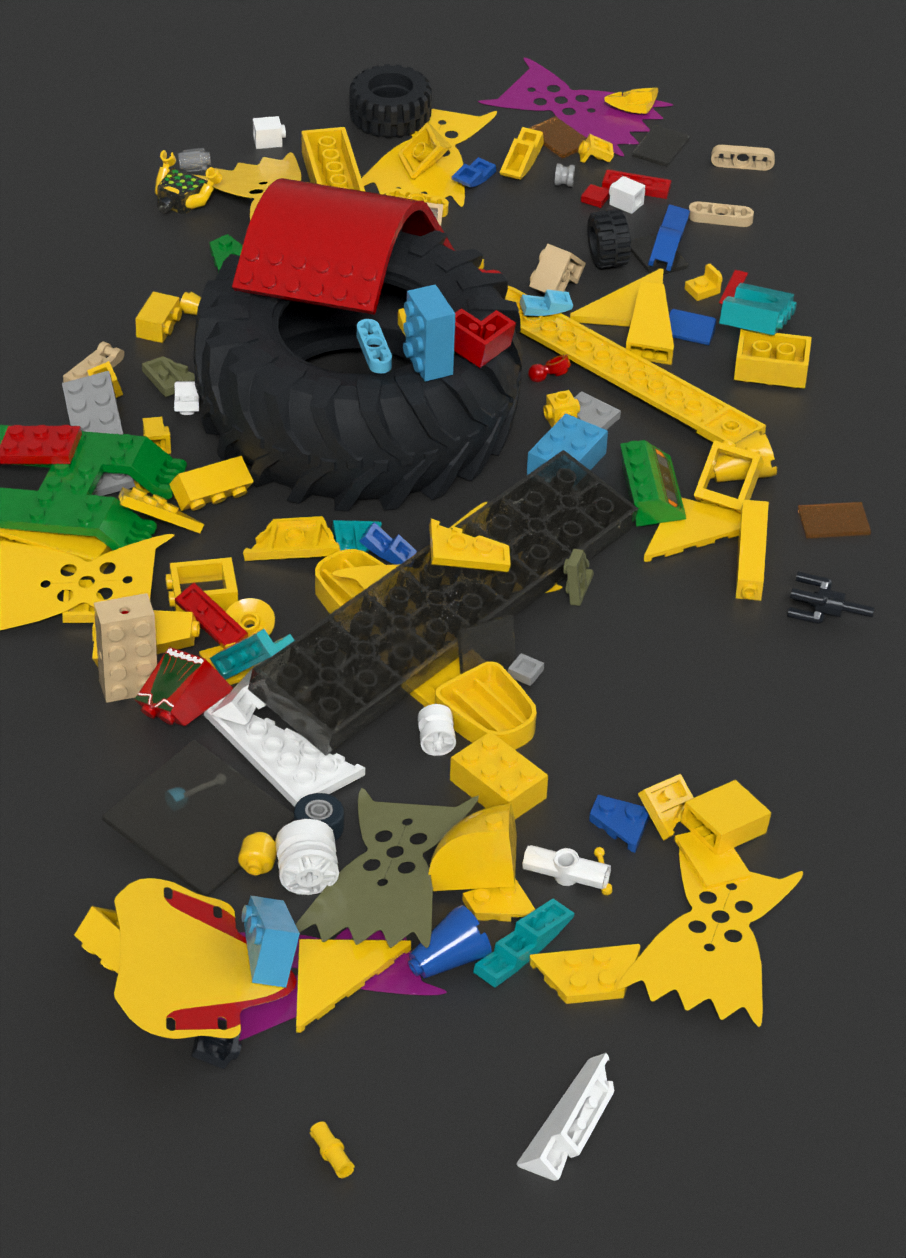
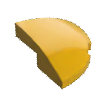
M658 88L632 89L631 91L623 92V96L622 92H616L607 95L605 102L624 111L647 114L654 105Z

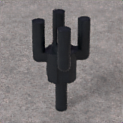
M800 571L797 572V582L819 586L820 590L813 593L792 588L790 598L795 601L811 604V606L815 607V612L789 607L787 617L820 624L824 621L825 614L841 617L842 611L873 618L875 607L845 601V593L831 590L832 580L830 578Z

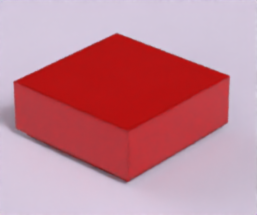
M590 184L581 195V202L601 208L610 197L609 190Z

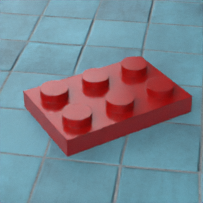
M70 425L8 426L0 444V464H70L82 436L81 427Z

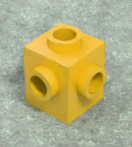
M569 390L546 395V405L543 406L544 416L551 428L565 413L577 418V413L580 412L579 401L574 399Z

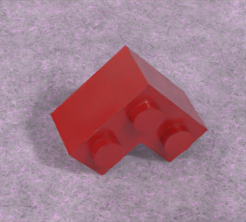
M461 308L455 312L454 351L481 368L511 346L516 322L497 310L480 321Z

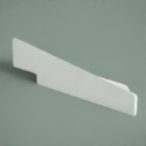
M288 645L272 657L256 664L211 714L242 725L247 724L255 708L257 707L259 710L266 706L296 668L295 658L289 657Z
M606 1053L587 1060L518 1160V1167L556 1181L561 1176L567 1156L569 1155L572 1158L580 1155L614 1093L613 1081H607L605 1064L609 1061V1056Z

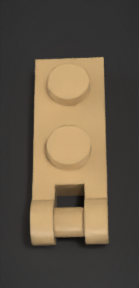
M102 341L98 345L97 350L63 375V382L89 376L87 370L108 361L112 368H114L123 360L124 351L117 347L112 348L109 343Z

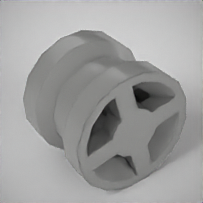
M557 163L555 186L566 184L568 187H573L575 165L566 167Z

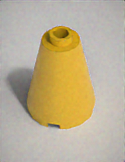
M759 429L734 444L740 449L745 450L746 447L759 451L764 464L758 478L772 477L777 475V467L772 468L771 461L775 460L766 434L762 435L763 430ZM720 452L710 479L714 478L715 482L745 480L752 462Z

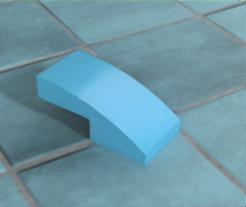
M546 290L544 297L522 294L520 299L522 311L526 316L553 315L573 308L569 292Z

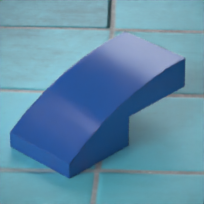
M478 157L470 166L464 164L452 176V180L470 188L478 186L496 172V165Z
M375 522L366 529L359 541L370 551L395 565H409L417 552L399 534L392 539Z

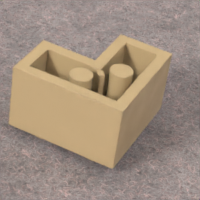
M547 244L546 248L540 253V262L537 269L531 274L529 287L542 294H545L546 290L565 291L569 281L575 284L578 283L586 263L568 251Z

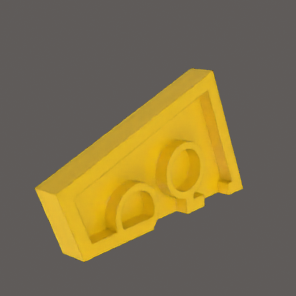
M431 519L429 524L431 564L509 571L511 565L509 545L480 535L472 537L463 534V529L454 526L453 529L440 526V521Z

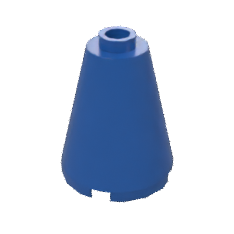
M464 905L455 907L432 930L429 947L425 948L420 942L409 954L410 961H408V965L415 976L421 975L423 978H428L482 959L492 952L486 933L480 934L477 925L480 923L469 909Z

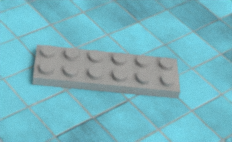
M109 371L62 383L71 426H80L81 430L85 432L124 434ZM103 472L92 495L103 496L121 491L122 487L127 489L136 487L134 479L128 474Z

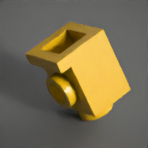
M143 418V436L148 437L167 454H171L169 427L164 426L163 418Z

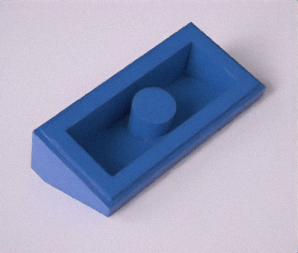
M677 309L671 310L669 318L673 338L710 345L716 328L715 318Z

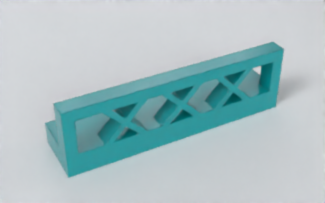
M262 629L210 657V660L219 674L226 680L272 657L295 640L289 634L273 642L265 629Z

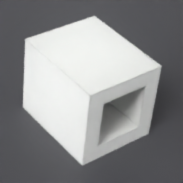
M279 116L253 118V138L256 149L282 147V138H286L285 125H281Z
M622 176L610 186L609 205L631 214L644 204L645 185Z

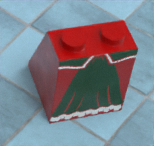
M169 647L134 700L142 707L141 712L152 719L159 717L169 725L176 723L186 726L228 695L233 687L205 658Z

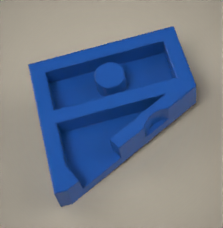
M597 795L590 812L589 821L598 828L604 829L613 839L618 837L628 844L627 849L635 853L650 815L644 806Z

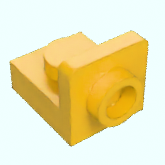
M589 134L585 141L583 140L578 148L580 162L582 163L586 162L590 154L598 160L603 159L609 163L614 157L613 144Z
M707 264L705 265V274L703 276L685 281V290L696 301L720 294L722 274L714 266Z

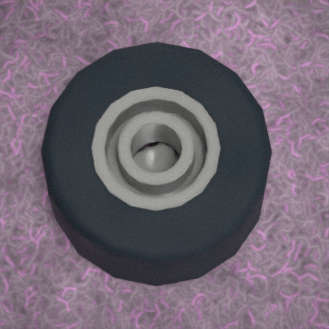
M313 793L304 796L295 805L294 821L315 819L324 822L333 830L335 841L343 834L344 808L336 797L326 793Z

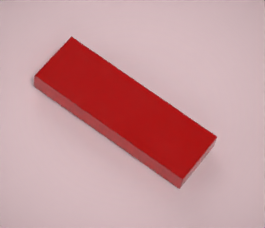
M606 170L602 181V188L610 189L612 183L624 176L645 185V196L667 199L671 188V180L614 170Z
M194 582L175 598V603L183 611L193 612L196 620L200 623V627L224 649L225 645L237 643L248 637V633Z

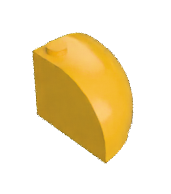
M512 804L497 805L477 811L459 821L443 836L434 851L428 875H431L433 891L515 886L517 834Z

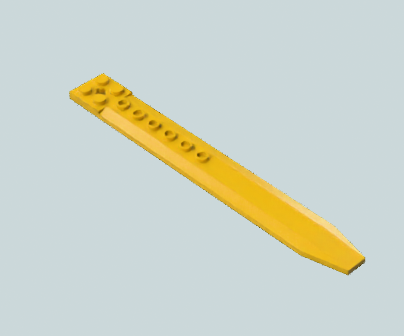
M508 286L505 300L517 303L521 320V333L561 355H568V358L573 362L696 429L699 435L712 442L727 440L736 443L756 430L762 429V435L765 433V424L562 313L546 316L524 315L520 299L522 294H527Z

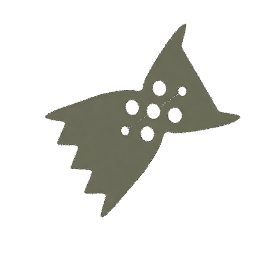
M361 788L358 795L359 823L362 839L368 850L339 872L338 879L332 886L327 885L295 924L299 933L316 924L321 940L325 942L342 929L348 927L355 944L358 945L376 931L381 930L388 946L391 948L408 934L414 932L421 944L428 948L432 932L433 887L431 875H428L429 867L423 858V853L437 845L455 824L464 819L477 803L479 796H475L457 807L375 802L367 791ZM405 819L413 820L410 825H403L402 822ZM387 830L393 834L392 838L386 842H379L375 839V835L380 831ZM416 833L427 835V840L422 844L416 845L410 842L411 836ZM393 846H400L404 849V853L396 858H391L386 854L387 850ZM376 859L380 861V867L374 871H367L363 868V864L368 860ZM404 862H412L415 864V869L410 873L403 874L398 871V866ZM380 879L388 880V883L384 886L377 884Z

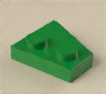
M228 234L209 242L210 252L218 272L223 261L230 254L240 256L243 247L242 244Z

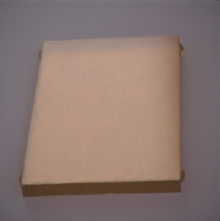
M556 116L529 128L543 132V145L562 159L578 152L580 143L587 139Z
M862 502L798 505V512L806 538L871 534Z

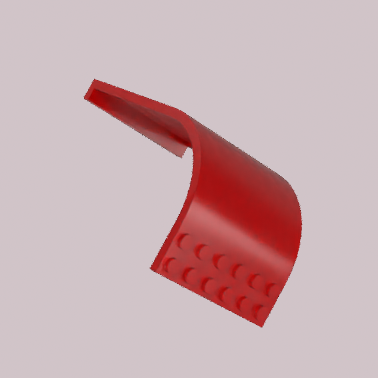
M280 178L268 186L254 210L244 239L232 288L234 291L375 315L390 255L402 226V232L417 236H423L435 230L444 231L428 204L421 200ZM446 237L443 245L454 250L450 241Z

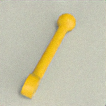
M597 847L594 850V855L598 858L599 863L604 864L603 856L605 851L602 847ZM608 883L606 889H601L602 894L610 895L612 893V885Z

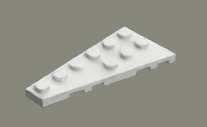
M224 698L204 712V716L294 807L301 798L308 794H330L365 776V767L359 764L353 766L345 761V757L337 753L332 755L322 750V745L288 728L283 730L275 726V721L269 718L263 720L252 715L250 721L242 725L213 716L211 712Z

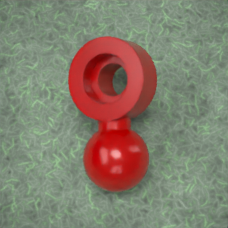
M568 355L554 357L547 361L546 365H532L528 370L530 380L542 382L547 374H555V376L565 374L571 366Z

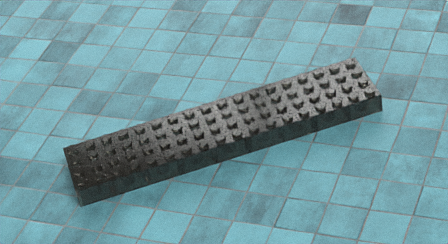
M562 450L454 526L463 529V534L472 537L480 535L509 545L511 565L508 572L431 564V548L429 544L295 638V641L254 667L248 690L326 756L565 579L567 574H564V563L566 559L570 558L573 549L584 550L586 559L589 561L631 530L639 508L569 453Z

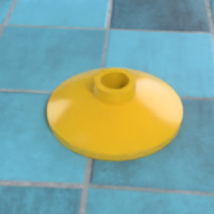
M255 598L242 599L233 603L226 610V613L248 633V637L262 629H265L267 634L270 635L274 629V612L262 600ZM249 624L254 625L253 627L246 628V626Z

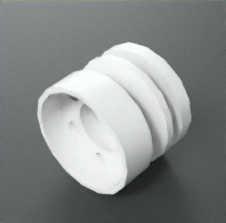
M315 819L296 820L285 825L277 833L275 843L281 884L288 891L301 895L321 893L327 885L332 886L337 881L339 867L336 856L335 837L333 830L326 823Z

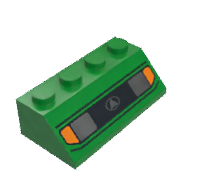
M645 440L621 443L622 468L636 527L686 519L671 456Z

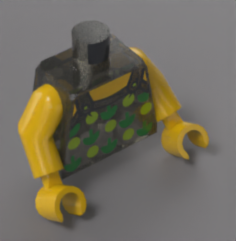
M163 150L160 154L163 166L159 168L155 183V194L158 196L157 207L162 213L172 210L180 214H186L195 208L204 206L214 189L213 185L221 182V173L218 170L215 173L213 167H209L206 170V177L209 179L207 181L176 168L170 170L169 167L175 164L176 158L172 152L170 158L166 159L167 152Z

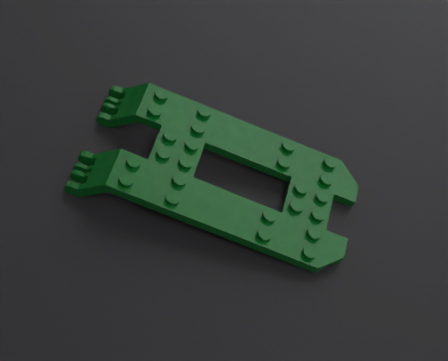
M0 425V444L10 425ZM82 431V436L70 464H12L48 467L50 470L38 491L0 488V528L96 536L112 550L152 538L151 535L157 529V524L154 521L143 520L128 507L120 505V501L115 497L92 495L103 472L128 474L150 493L170 499L173 496V492L169 484L178 474L185 471L187 463L183 459L172 458L146 436Z

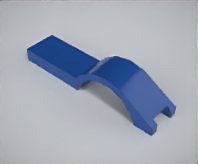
M669 204L663 223L659 228L648 265L653 266L655 259L668 262L666 270H671L679 241H681L690 211L688 209Z

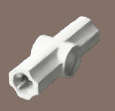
M530 845L525 851L522 862L523 869L553 876L563 886L580 883L599 889H606L611 873V865L580 858L575 850L568 848L560 849L556 852Z

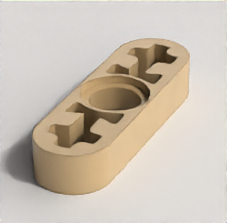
M717 145L712 149L711 161L717 167L766 171L774 166L775 154L769 148ZM719 154H724L723 158H719ZM746 154L749 159L740 161L737 159V156ZM763 157H767L766 162L762 161Z
M699 201L689 205V219L694 222L748 227L753 223L754 211L746 206Z

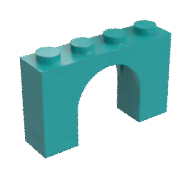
M740 283L736 287L735 297L727 296L723 300L719 324L775 335L779 329L783 328V325L787 324L791 316L795 314L797 302L793 301L795 294Z

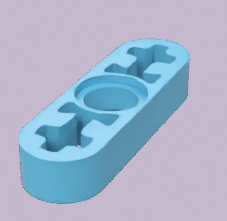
M373 319L359 321L357 323V339L369 369L380 374L390 371L392 368V355L379 323ZM369 345H379V347H370Z

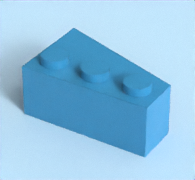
M250 895L248 905H244L242 910V922H244L252 983L286 988L300 933L283 900Z

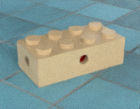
M147 593L94 603L99 682L106 703L136 697L157 666L155 614Z

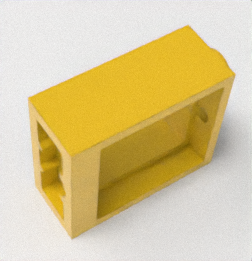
M722 440V442L714 441L694 493L696 501L742 513L743 500H750L764 464V460L759 454L760 452L746 447L745 450L737 448L736 444L727 440ZM720 452L752 462L738 499L707 490Z
M232 557L170 563V574H165L167 590L172 589V591H168L169 606L175 607V611L185 612L175 603V598L181 594L180 584L222 580L224 589L206 590L204 592L225 612L233 603L238 601Z

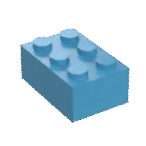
M436 284L407 291V302L404 303L406 322L403 325L406 335V343H403L405 356L410 358L414 370L420 373L424 381L453 375L455 312Z
M565 413L528 452L527 476L570 493L606 454L608 431Z

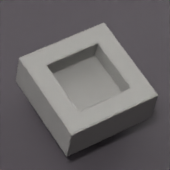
M521 653L508 668V673L513 679L531 686L544 671V663Z

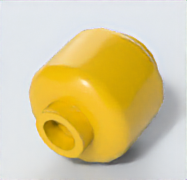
M256 832L246 836L243 839L238 857L240 866L251 875H260L271 871L277 855L275 841L270 835L263 832Z

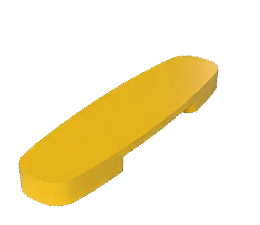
M357 549L341 550L318 562L315 568V594L326 610L373 661L424 707L432 704L447 706L452 711L454 730L472 743L491 731L516 750L533 738L536 729V705L502 665L496 662H485L439 619L411 647L398 653V647L402 638V633L357 580L332 575V572L341 569L385 565L384 563L365 551ZM399 575L398 580L400 583L410 585L403 595L397 594L394 596L396 601L402 602L404 600L403 596L410 593L411 584Z

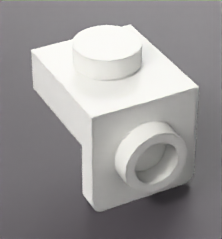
M195 381L175 382L174 411H180L182 415H192L194 411H199V395L196 391Z

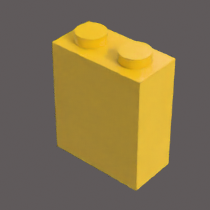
M733 780L685 801L681 823L715 855H719L765 834L772 812L739 782Z

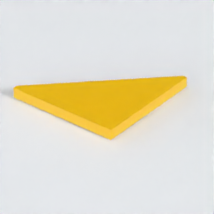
M658 269L572 312L570 318L578 323L630 327L641 281L663 284L664 269Z
M682 498L686 519L660 523L644 554V561H652V558L660 555L667 557L681 553L685 548L695 545L698 548L715 543L716 539L728 537L729 539L739 536L741 513Z
M299 939L296 1033H301L305 1030V1026L313 1020L320 1019L335 1008L337 1002L345 996H351L363 987L365 982L375 974L379 975L403 953L410 952L411 941L401 940L390 948L386 940H364L356 945L354 940L328 939L322 942L321 939Z

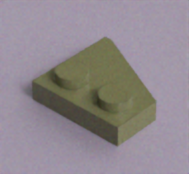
M164 356L142 363L143 373L165 397L175 394L176 381H195V376L188 371V366L175 363Z
M573 549L570 558L566 559L564 563V574H567L568 577L566 593L569 594L570 605H581L594 575L593 570L586 569V567L589 568L590 563L586 559L584 550Z

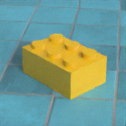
M741 329L734 380L788 386L791 388H805L812 337L782 333L770 335Z
M491 731L451 757L450 781L472 798L479 796L477 802L485 808L512 804L514 817L517 819L547 798L548 775Z

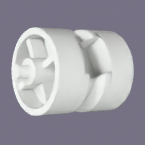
M432 704L424 707L418 713L421 748L429 755H445L451 752L456 745L453 715L447 706Z

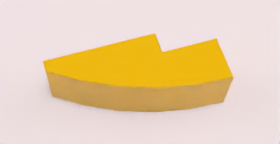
M522 127L518 138L513 140L500 170V175L521 180L530 170L544 144L543 132Z

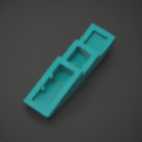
M555 899L549 900L518 920L515 930L496 942L494 952L475 963L473 973L494 988L526 965L531 954H538L574 918L575 913Z

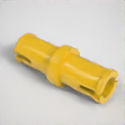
M326 1122L314 1124L309 1134L319 1146L322 1158L329 1161L338 1178H345L351 1175L355 1166L344 1152L343 1143L340 1139L334 1137Z

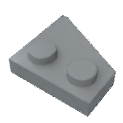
M581 391L574 397V399H578L580 404V412L577 413L578 419L605 430L620 419L621 410Z

